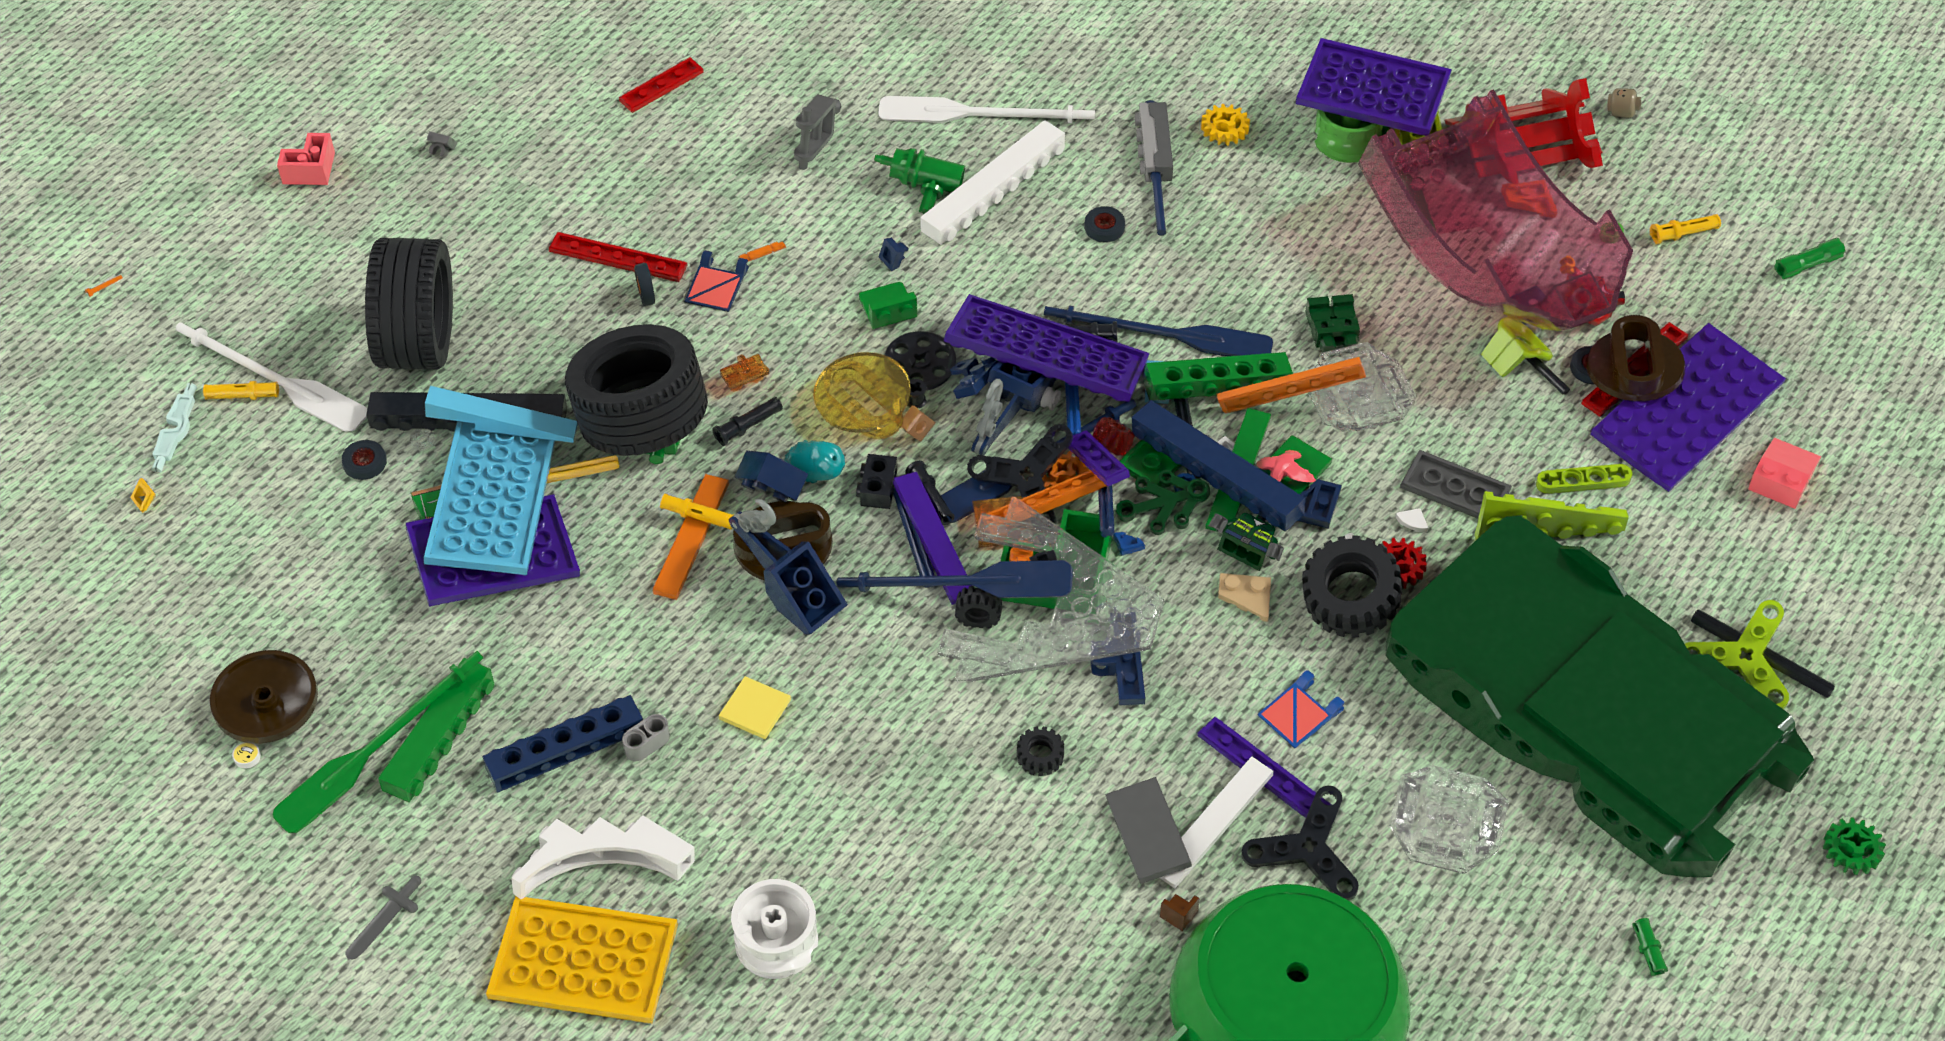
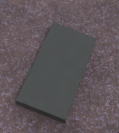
M1419 450L1400 484V488L1477 519L1479 518L1485 491L1493 492V495L1496 497H1503L1505 494H1509L1512 488L1509 484Z
M1156 777L1105 794L1140 884L1192 867L1191 860Z

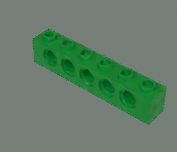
M1286 352L1146 363L1143 382L1149 401L1187 399L1191 397L1215 396L1221 392L1291 375L1293 372Z

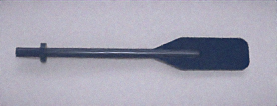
M1069 305L1068 310L1045 306L1044 309L1045 316L1066 319V324L1071 325L1072 320L1085 323L1097 322L1098 324H1112L1113 321H1117V328L1176 338L1200 352L1227 357L1271 353L1273 347V340L1268 335L1211 325L1175 329L1074 311V306Z
M1131 398L1130 402L1126 401L1115 408L1111 405L1107 406L1105 414L1082 426L1081 432L1087 430L1091 433L1109 422H1112L1114 425L1119 423V416L1137 407L1135 400ZM1066 436L1063 437V438H1061L1060 440H1058V441H1056V442H1057V443L1064 442ZM970 478L941 495L955 516L953 521L949 516L947 517L951 523H955L1007 494L1013 486L982 482Z
M1064 560L1000 561L973 575L870 577L868 572H860L858 577H838L836 584L840 588L858 587L860 592H868L870 587L973 585L999 598L1066 597L1072 590L1073 568L1070 563Z

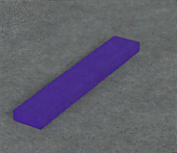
M913 472L895 477L893 485L937 576L967 575L918 473ZM943 586L951 605L956 604L959 591L962 592L963 588L969 589V586Z
M1216 716L1198 732V737L1240 769L1253 757L1273 770V776L1264 787L1306 818L1316 795L1315 791ZM1323 797L1321 798V801L1325 805H1332Z

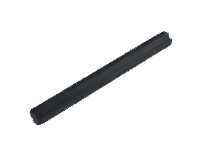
M1700 609L1696 610L1691 618L1692 623L1726 642H1738L1743 634ZM1768 647L1765 649L1763 656L1772 668L1826 698L1831 696L1835 689L1833 683Z

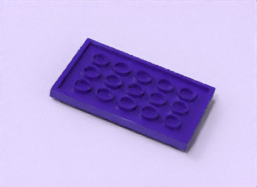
M1320 38L1296 97V104L1429 137L1451 77L1452 69Z
M554 494L543 497L527 575L424 564V555L433 518L406 522L407 535L429 607L580 577V569Z

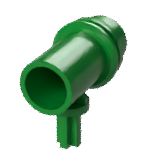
M896 148L893 157L877 154L874 157L875 162L891 166L889 177L898 179L903 185L907 186L911 182V188L922 185L920 192L923 194L919 212L923 214L935 206L936 199L942 198L944 191L952 193L962 185L966 168L962 164L927 156L924 149L917 153L915 148L907 150Z

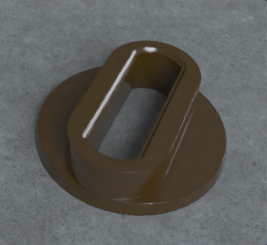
M1627 315L1616 320L1612 325L1611 333L1600 338L1592 346L1587 358V372L1592 382L1599 389L1613 397L1628 401H1650L1670 394L1681 384L1685 376V360L1680 348L1672 340L1661 334L1660 328L1654 320L1642 315ZM1626 340H1639L1645 343L1649 375L1635 376L1629 373L1625 348Z
M776 501L767 503L776 515L775 524L767 530L771 535L812 525L819 528L817 531L779 539V541L791 550L799 543L809 541L824 565L830 556L833 546L830 517L827 511L820 505L811 502L786 501L784 503ZM759 506L754 510L761 511L763 508ZM733 530V549L737 561L749 574L764 580V567L743 539Z

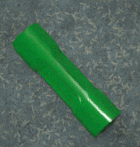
M1839 238L1827 240L1820 243L1817 247L1777 259L1774 269L1782 279H1787L1800 274L1805 269L1844 257V243Z

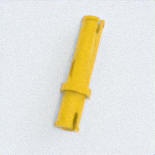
M256 381L242 384H204L203 396L205 400L232 398L256 400L257 397H279L278 382L257 383Z
M664 493L661 499V509L678 513L683 518L691 517L728 528L729 530L733 529L729 523V518L733 516L732 514L694 503L689 498L684 500Z

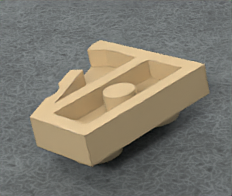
M1220 573L1218 598L1227 603L1235 604L1237 608L1245 612L1249 611L1259 616L1260 620L1268 622L1271 578Z

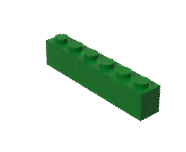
M463 658L460 664H462L466 660V658ZM481 664L475 665L465 674L467 680L464 683L458 680L430 704L378 777L383 792L409 803L414 796L420 795L428 775L432 776L436 772L438 761L442 755H447L450 752L453 744L452 741L456 735H461L467 725L466 721L470 715H475L478 712L481 704L480 701L484 695H489L492 692L494 680L490 668Z

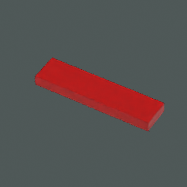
M689 57L620 96L619 101L634 113L704 73V70Z

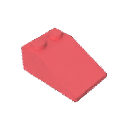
M1774 438L1763 454L1753 474L1748 490L1796 509L1821 456Z

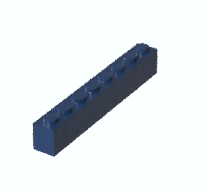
M1152 400L1132 416V433L1136 438L1144 440L1156 451L1170 457L1176 464H1181L1195 476L1209 482L1215 489H1220L1229 495L1232 500L1246 506L1252 513L1268 520L1272 526L1286 532L1305 514V498Z

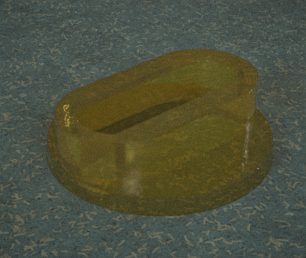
M871 352L854 353L835 360L821 372L814 386V402L822 418L833 427L847 432L862 433L866 437L873 439H884L897 433L903 424V411L910 397V380L904 368L890 357ZM846 381H854L880 404L887 413L873 416L847 393L840 384Z

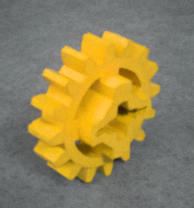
M1221 104V108L1213 105V110L1207 109L1206 115H1202L1201 130L1204 131L1203 136H1209L1210 142L1217 140V145L1225 142L1229 146L1231 141L1238 144V139L1245 140V135L1249 134L1250 119L1247 118V112L1241 113L1242 108L1240 107L1233 109V104L1229 107Z

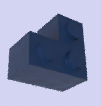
M747 450L735 474V478L742 481L741 486L752 491L757 489L766 492L768 490L773 493L772 497L784 503L787 500L797 501L808 476V473L768 452Z

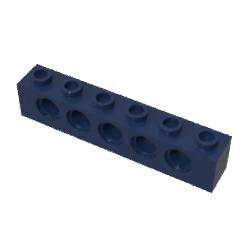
M631 695L617 698L607 705L593 708L578 717L569 718L554 727L542 729L537 734L525 739H518L508 746L490 751L482 756L485 769L496 792L499 793L623 741L624 733L643 721V717Z

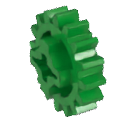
M1851 817L1848 823L1840 819L1837 825L1831 824L1824 836L1823 849L1828 850L1827 859L1833 858L1835 860L1834 867L1842 865L1844 873L1848 869H1852L1854 875H1858L1861 869L1865 874H1869L1871 868L1877 869L1885 855L1883 850L1886 844L1880 842L1882 834L1873 833L1874 825L1867 828L1865 820L1857 824L1855 819Z

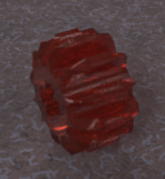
M1102 417L1094 427L1092 434L1096 440L1114 455H1125L1131 448L1135 438L1130 428H1127L1125 424L1111 417Z

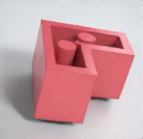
M307 133L304 149H281L277 167L282 184L328 185L335 155L330 133Z

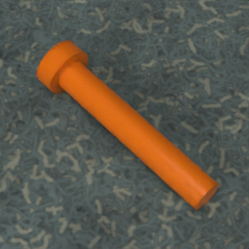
M119 275L92 289L87 288L85 292L91 297L94 293L119 281L123 277Z

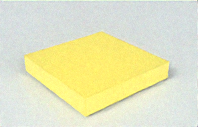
M745 676L719 714V720L766 739L791 701V696Z

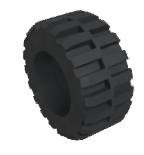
M1352 535V539H1345V536L1337 537L1338 541L1332 542V540L1324 543L1323 549L1317 548L1312 553L1313 559L1309 558L1305 564V571L1302 574V587L1308 613L1312 614L1314 622L1317 625L1322 623L1323 629L1329 633L1335 630L1336 636L1345 637V634H1351L1352 638H1357L1360 633H1366L1368 636L1374 633L1375 628L1378 627L1381 630L1387 626V619L1392 620L1396 615V609L1400 608L1402 595L1400 568L1396 564L1394 555L1388 553L1387 547L1380 543L1378 546L1375 545L1374 539L1367 537L1366 540H1361V537L1358 535ZM1348 572L1366 574L1377 583L1371 594L1356 601L1341 600L1333 596L1328 591V587L1336 577Z

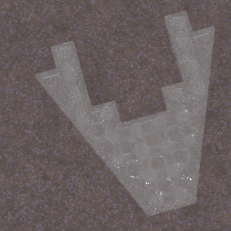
M1012 496L1006 517L981 513L974 534L976 540L1035 552L1054 550L1057 560H1064L1070 563L1073 568L1072 590L1066 597H1058L1050 625L1025 620L1018 644L944 629L937 653L939 656L960 660L954 679L956 682H973L1151 650L1165 603L1160 595L1016 497Z

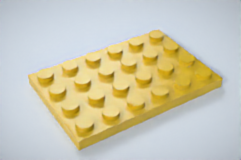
M515 896L487 988V999L652 1024L678 921L672 918L529 897L520 899Z

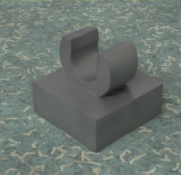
M429 131L426 139L432 143L429 153L434 155L441 148L440 156L443 158L448 155V148L454 150L457 145V141L450 136Z

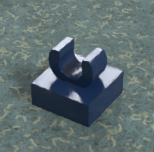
M892 237L886 238L883 241L878 257L891 271H894L900 267L901 261L905 259L903 256L904 252L908 251L909 248L903 242L897 244Z

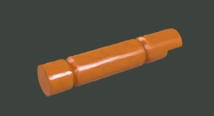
M776 241L738 257L748 259L749 262L784 249L786 245L783 242L778 243Z

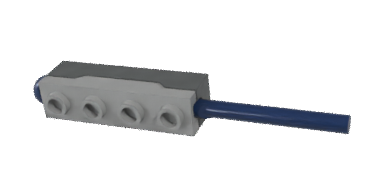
M1147 100L1144 103H1139V112H1135V126H1140V128L1136 129L1137 142H1141V144H1138V158H1143V161H1140V174H1144L1145 182L1153 183L1157 234L1164 236L1166 234L1162 181H1172L1173 159L1166 102Z

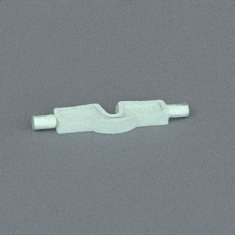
M187 383L184 393L177 395L173 406L166 416L167 423L177 427L160 430L157 444L153 451L155 459L151 468L153 472H162L165 462L171 460L178 442L189 431L190 422L188 417L195 403L193 395L197 389V386L193 383L191 385Z

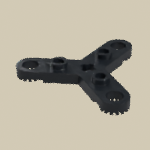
M1055 424L1053 427H1050L1044 437L1037 442L1023 460L977 455L969 460L967 464L968 473L977 481L1017 486L1021 497L1025 498L1046 489L1043 477L1071 445L1073 434L1066 425ZM1058 431L1066 432L1064 442H1054L1055 433ZM979 462H984L986 464V471L982 474H975L974 466ZM1027 469H1030L1034 475L1029 477L1028 481H1025L1022 473H1026ZM1054 509L1042 513L1048 514L1050 517V522L1046 526H1039L1037 524V519L1040 515L1030 518L1034 529L1043 533L1053 530L1057 522Z
M1327 785L1321 787L1316 792L1300 833L1256 838L1245 842L1242 847L1243 861L1251 867L1304 862L1330 892L1349 901L1354 899L1359 888L1356 877L1326 844L1342 805L1340 790L1334 786ZM1325 794H1330L1333 797L1335 796L1336 803L1325 805L1321 798ZM1307 841H1311V844L1314 846L1316 845L1313 848V852H1308L1307 848H1302L1306 845ZM1258 847L1263 852V855L1259 859H1252L1248 856L1247 852L1251 848ZM1347 881L1353 888L1348 893H1342L1337 889V884Z

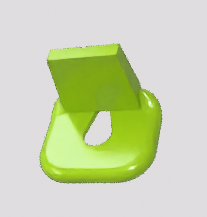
M1504 317L1499 321L1498 331L1481 353L1484 359L1501 377L1508 375L1525 358L1537 357L1544 361H1550L1553 357L1550 349L1532 330L1522 322L1511 317Z

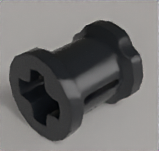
M912 379L905 384V393L907 394L905 401L909 408L911 406L916 408L925 406L927 402L924 395L926 392L925 382L920 379Z

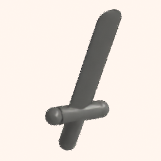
M413 876L399 892L390 886L383 887L382 894L390 900L345 952L348 959L358 958L402 908L410 913H415L418 910V905L410 900L409 897L421 884L422 880L419 876Z

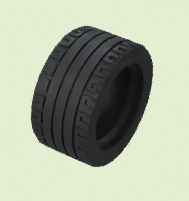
M379 238L374 242L369 255L365 288L366 336L372 363L378 368L438 370L447 361L453 318L452 269L447 245L440 239Z
M654 324L632 325L602 334L588 342L574 355L565 372V386L583 438L592 447L607 454L620 456L641 455L669 447L685 438L697 427L703 419L708 406L707 392L693 345L682 333L667 326ZM645 387L636 391L628 392L637 388Z

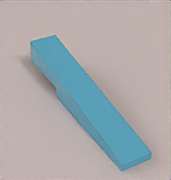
M430 386L425 401L426 417L475 423V430L574 443L578 426L575 420Z

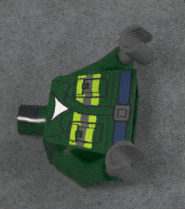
M1243 513L1238 518L1227 520L1225 517L1215 514L1208 525L1214 527L1217 532L1222 534L1217 550L1258 571L1261 570L1266 557L1280 561L1284 547L1279 545L1278 539L1273 536L1276 530L1275 527L1270 525L1268 520L1260 515L1254 517L1248 513Z

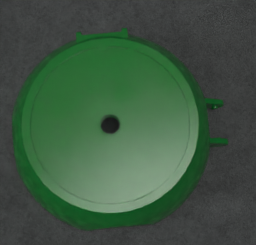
M1276 884L1258 887L1236 895L1215 908L1197 925L1182 947L1174 967L1169 993L1172 1023L1177 1032L1168 1041H1406L1411 1011L1406 973L1394 945L1382 928L1366 912L1349 900L1324 889L1300 884ZM1290 971L1302 972L1306 980L1303 982L1292 981L1287 973Z

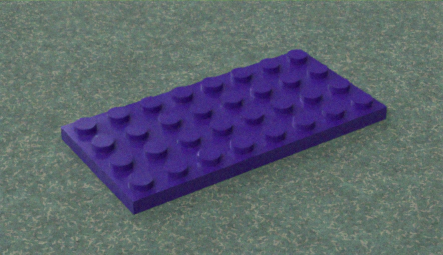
M968 294L947 329L943 340L950 343L953 347H963L972 350L977 355H987L996 358L999 362L1011 363L1023 370H1033L1042 373L1047 378H1057L1069 385L1081 386L1093 393H1102L1112 396L1117 401L1130 402L1150 354Z
M1707 323L1680 348L1685 360V376L1681 384L1673 392L1650 401L1623 400L1592 429L1590 434L1668 492L1686 477L1786 380L1785 377L1710 323Z

